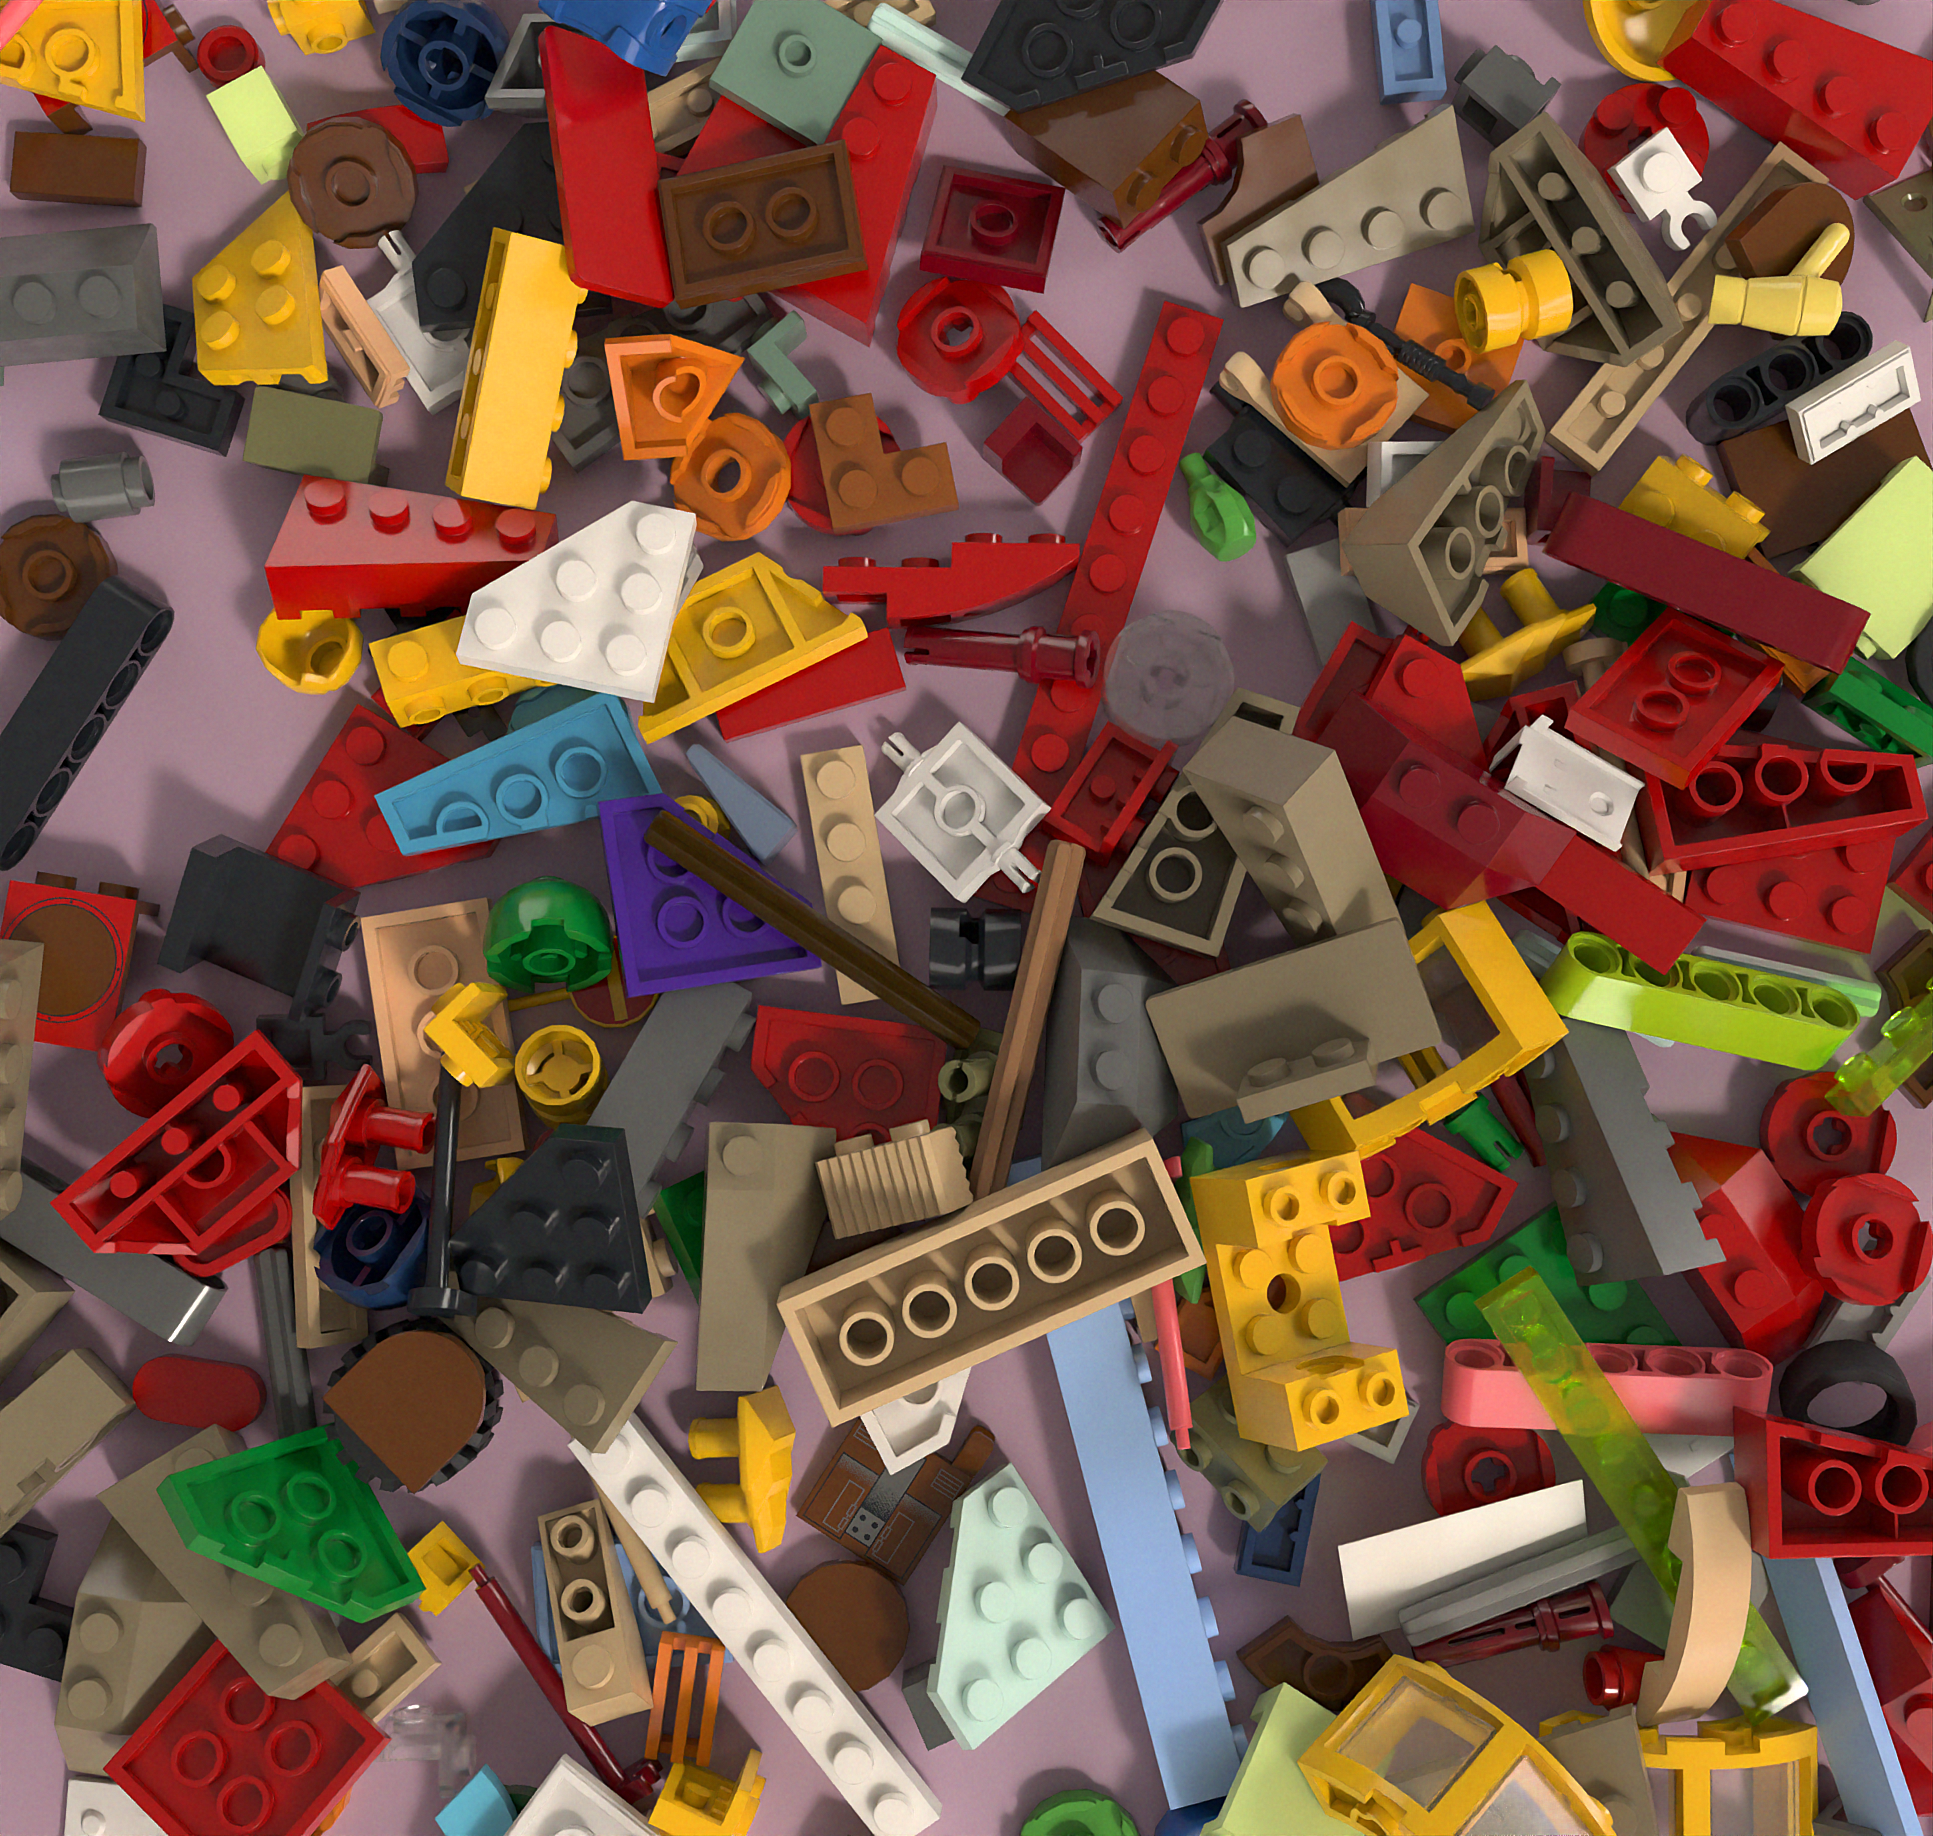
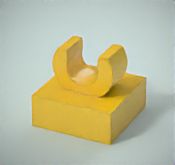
M443 1521L407 1553L426 1587V1590L418 1597L422 1601L418 1607L423 1612L431 1611L435 1616L440 1614L474 1580L468 1572L471 1567L480 1563L483 1569L486 1568Z

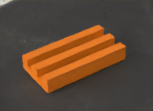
M662 1631L652 1694L654 1708L650 1709L645 1759L657 1760L659 1753L671 1754L670 1762L683 1764L684 1756L697 1758L696 1766L709 1767L726 1646L719 1638ZM674 1649L685 1652L674 1734L669 1735L662 1734ZM698 1653L710 1654L711 1656L700 1737L697 1739L687 1737Z

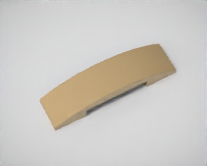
M1737 1482L1678 1489L1667 1547L1683 1562L1665 1658L1664 1660L1645 1663L1635 1714L1637 1722L1642 1727L1700 1718L1719 1698L1734 1669L1746 1627L1752 1567L1748 1507L1745 1490Z

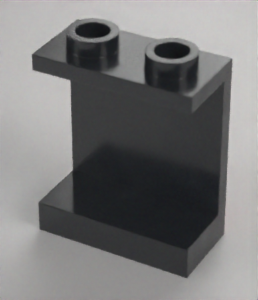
M220 834L191 848L157 964L181 974L203 960L293 997L287 1019L300 1023L320 1008H328L340 989L342 974L337 972L336 969L342 951L345 952L349 949L360 927L361 918L355 915L361 892Z

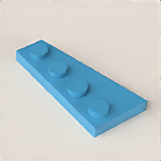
M599 692L374 795L402 855L411 856L598 819L596 808L598 801L663 792L617 696Z

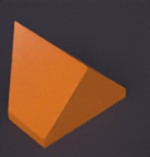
M672 334L605 338L604 346L624 461L687 457L688 449L745 358Z

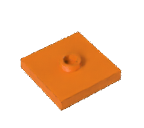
M1414 283L1410 284L1406 292L1393 332L1407 342L1412 339L1445 359L1447 367L1458 374H1464L1473 383L1483 382L1493 388L1495 394L1492 400L1509 386L1525 340L1519 336L1517 342L1511 346L1481 354L1472 352L1465 343L1459 329L1454 298ZM1397 355L1392 356L1396 361L1397 367L1429 394L1408 420L1452 435L1479 412L1467 404L1468 398L1461 394H1456L1453 389L1438 380L1430 382L1402 363H1399Z

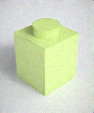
M262 65L206 95L241 161L261 185L271 179L281 180L287 178L288 166L294 149L305 135L282 93Z

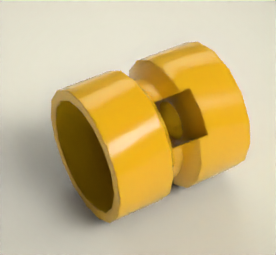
M1550 249L1515 257L1509 260L1505 270L1496 262L1463 271L1458 274L1455 282L1454 303L1459 329L1465 343L1476 354L1511 346L1517 342L1519 336L1530 341L1567 330L1572 319L1573 299L1569 276L1560 257L1555 251Z
M550 1025L535 1031L523 1042L516 1055L515 1076L520 1089L529 1101L536 1116L546 1126L556 1129L561 1123L586 1125L611 1083L607 1069L594 1041L584 1031L569 1025Z

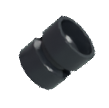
M931 907L929 987L933 990H965L971 981H978L984 991H1013L1021 960V909L986 908L979 918H972L967 908Z

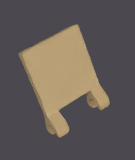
M1308 281L1299 283L1292 290L1289 299L1285 302L1282 309L1284 316L1302 329L1319 322L1331 321L1329 325L1339 324L1342 326L1347 324L1333 311L1323 294ZM1245 352L1235 353L1226 362L1224 370L1218 378L1219 384L1228 393L1251 404L1346 488L1367 466L1368 442H1388L1429 396L1426 391L1397 367L1399 379L1397 380L1398 400L1396 409L1376 436L1355 448L1330 451L1308 445L1286 429L1273 407L1269 380L1257 363Z

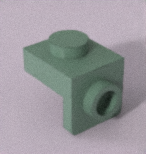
M793 310L782 320L779 316H776L765 322L751 339L753 345L747 349L753 370L763 380L757 387L764 398L780 415L790 410L800 421L809 415L811 417L809 404L820 402L817 390L787 357L807 338L804 320Z

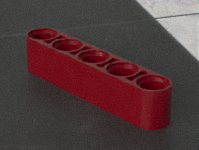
M1569 491L1542 550V553L1565 564L1837 675H1842L1871 616V613L1846 601L1612 505L1573 491Z

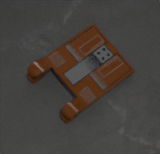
M859 1416L796 1516L904 1586L951 1514L953 1501L965 1492L973 1478L993 1451L995 1435L985 1427L977 1424L970 1430L952 1462L934 1451L890 1475Z

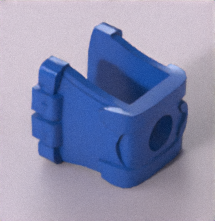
M539 0L538 7L556 23H564L596 38L628 63L649 72L667 76L678 59L676 53L698 17L703 18L713 0Z

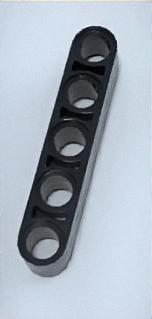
M112 575L106 578L95 589L0 735L1 871H8L15 867L28 853L172 628L175 615L173 608L120 576Z

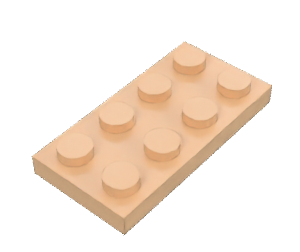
M484 897L361 918L388 1107L422 1113L431 1112L436 1117L440 1071L439 1058L443 1050L423 1029L436 1017L431 1008L448 989L457 983H462L466 988L471 982L500 985L506 991V987L489 977L487 973V960L483 954L486 923L489 913L493 908L491 898ZM506 997L482 1022L516 1055ZM517 1078L509 1085L479 1088L474 1082L469 1087L462 1084L457 1162L530 1149L522 1092ZM434 1146L425 1155L418 1154L416 1151L395 1148L398 1171L433 1166Z

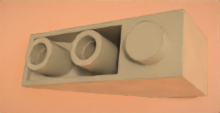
M600 1498L537 1516L568 1712L589 1726H594L654 1708L642 1639L605 1509Z

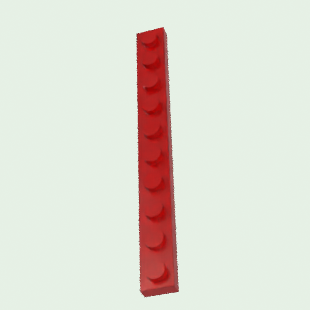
M1165 300L1056 634L1080 636L1084 630H1095L1098 633L1100 640V665L1096 682L1092 688L1085 689L1079 688L1076 681L1043 678L1039 683L1012 766V770L1050 807H1052L1081 762L1224 319ZM1043 819L1025 837L1021 848L1018 850L1041 872L1048 844L1051 840L1056 839L1041 830ZM1019 869L1035 886L1031 891L1022 893L1019 887L1000 870L990 875L971 897L1008 909H1021V913L1031 915L1039 883L1029 879Z

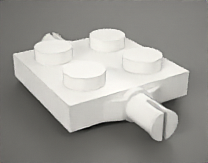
M394 230L388 234L401 254H397L385 235L379 240L378 246L383 250L397 274L393 276L385 289L366 301L410 367L409 374L405 377L427 410L432 415H435L462 396L474 328L423 333L419 325L412 261L416 258V255L403 237V233L400 230Z
M960 721L938 745L922 754L901 732L889 736L888 738L904 755L886 741L883 743L882 752L904 774L901 776L895 793L874 816L957 900L966 903L990 875L1000 870L1019 887L1022 893H1027L1034 889L1035 886L1019 869L1029 879L1037 883L1040 881L1041 871L1018 850L1021 848L1025 837L1052 808L976 734Z

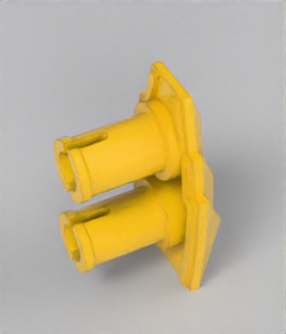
M1533 568L1521 570L1508 578L1500 587L1499 593L1503 599H1506L1524 628L1503 638L1485 610L1480 606L1457 639L1469 656V659L1460 665L1470 701L1475 702L1510 696L1521 682L1541 672L1555 655L1562 652L1564 648L1578 642L1593 626L1597 609L1594 603L1583 605L1571 611L1560 609L1537 577L1538 574Z
M771 1385L763 1388V1391H754L738 1397L737 1418H695L690 1425L688 1433L689 1450L695 1459L739 1457L740 1483L712 1484L711 1482H702L697 1485L695 1490L721 1523H747L753 1529L758 1553H765L781 1545L786 1525V1499L792 1478L791 1453L796 1430L778 1385Z

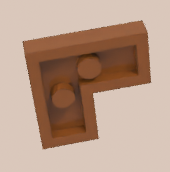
M872 393L809 404L834 534L959 510L947 442L884 454Z

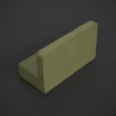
M260 385L254 391L242 461L265 469L304 476L305 474L387 487L390 469L375 463L383 414L373 408Z

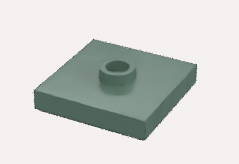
M755 0L713 72L709 87L807 147L820 145L828 137L882 44L883 39L821 0Z

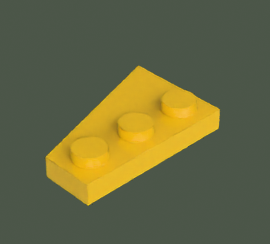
M0 0V11L9 0ZM44 0L1 50L0 84L145 123L141 0Z

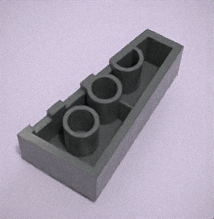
M1573 1018L1561 1019L1569 1033L1522 1069L1526 1075L1535 1111V1125L1542 1140L1551 1177V1191L1558 1205L1567 1242V1256L1573 1267L1577 1287L1663 1276L1727 1261L1717 1238L1706 1240L1694 1213V1211L1703 1207L1692 1181L1681 1183L1667 1152V1149L1674 1145L1675 1142L1666 1121H1660L1654 1114L1650 1113L1644 1096L1649 1090L1650 1085L1626 1031Z

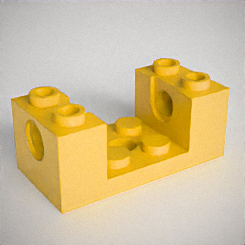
M1297 1149L1190 1177L1240 1438L1299 1452L1408 1416L1409 1410L1397 1349L1350 1342L1328 1225L1339 1226L1371 1217L1358 1150ZM1279 1275L1286 1285V1297L1283 1304L1278 1309L1273 1310L1267 1299V1289L1271 1280Z

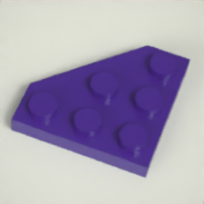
M664 793L598 801L596 808L626 998L814 970L822 967L820 958L646 843L643 837L648 826L660 811H668L813 908L810 901L794 889H788L759 867V863L720 834H714L684 811L685 808Z

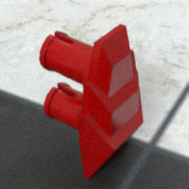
M363 1064L331 1106L329 1129L322 1145L320 1174L314 1190L312 1214L328 1230H333L345 1209L351 1207L354 1203L392 1210L399 1214L405 1213L414 1197L415 1177L411 1175L412 1172L397 1171L373 1166L381 1145L416 1151L418 1154L425 1155L434 1146L436 1127L434 1113H422L388 1107L386 1087L370 1065Z

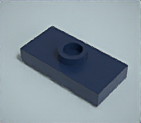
M1321 1473L1277 1511L1270 1524L1261 1532H1257L1246 1520L1242 1521L1233 1567L1236 1574L1300 1587Z

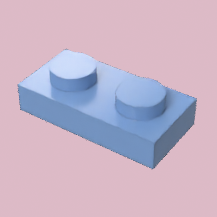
M1370 0L1380 105L1442 100L1447 90L1438 0Z

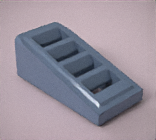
M693 744L685 753L689 758L690 765L755 858L768 867L797 833V825L700 744L697 746Z

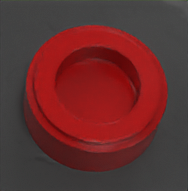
M235 25L218 26L205 34L197 49L198 66L203 75L216 89L261 65L265 70V57L262 49L252 35L241 27Z

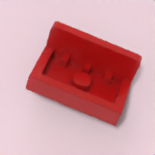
M1108 721L1052 805V809L1043 819L1041 830L1058 840L1084 847L1086 851L1085 856L1105 868L1108 867L1118 849L1129 855L1148 824V821L1140 817L1141 813L1150 799L1158 804L1164 801L1180 773L1179 770L1171 766L1179 745L1167 740L1159 751Z

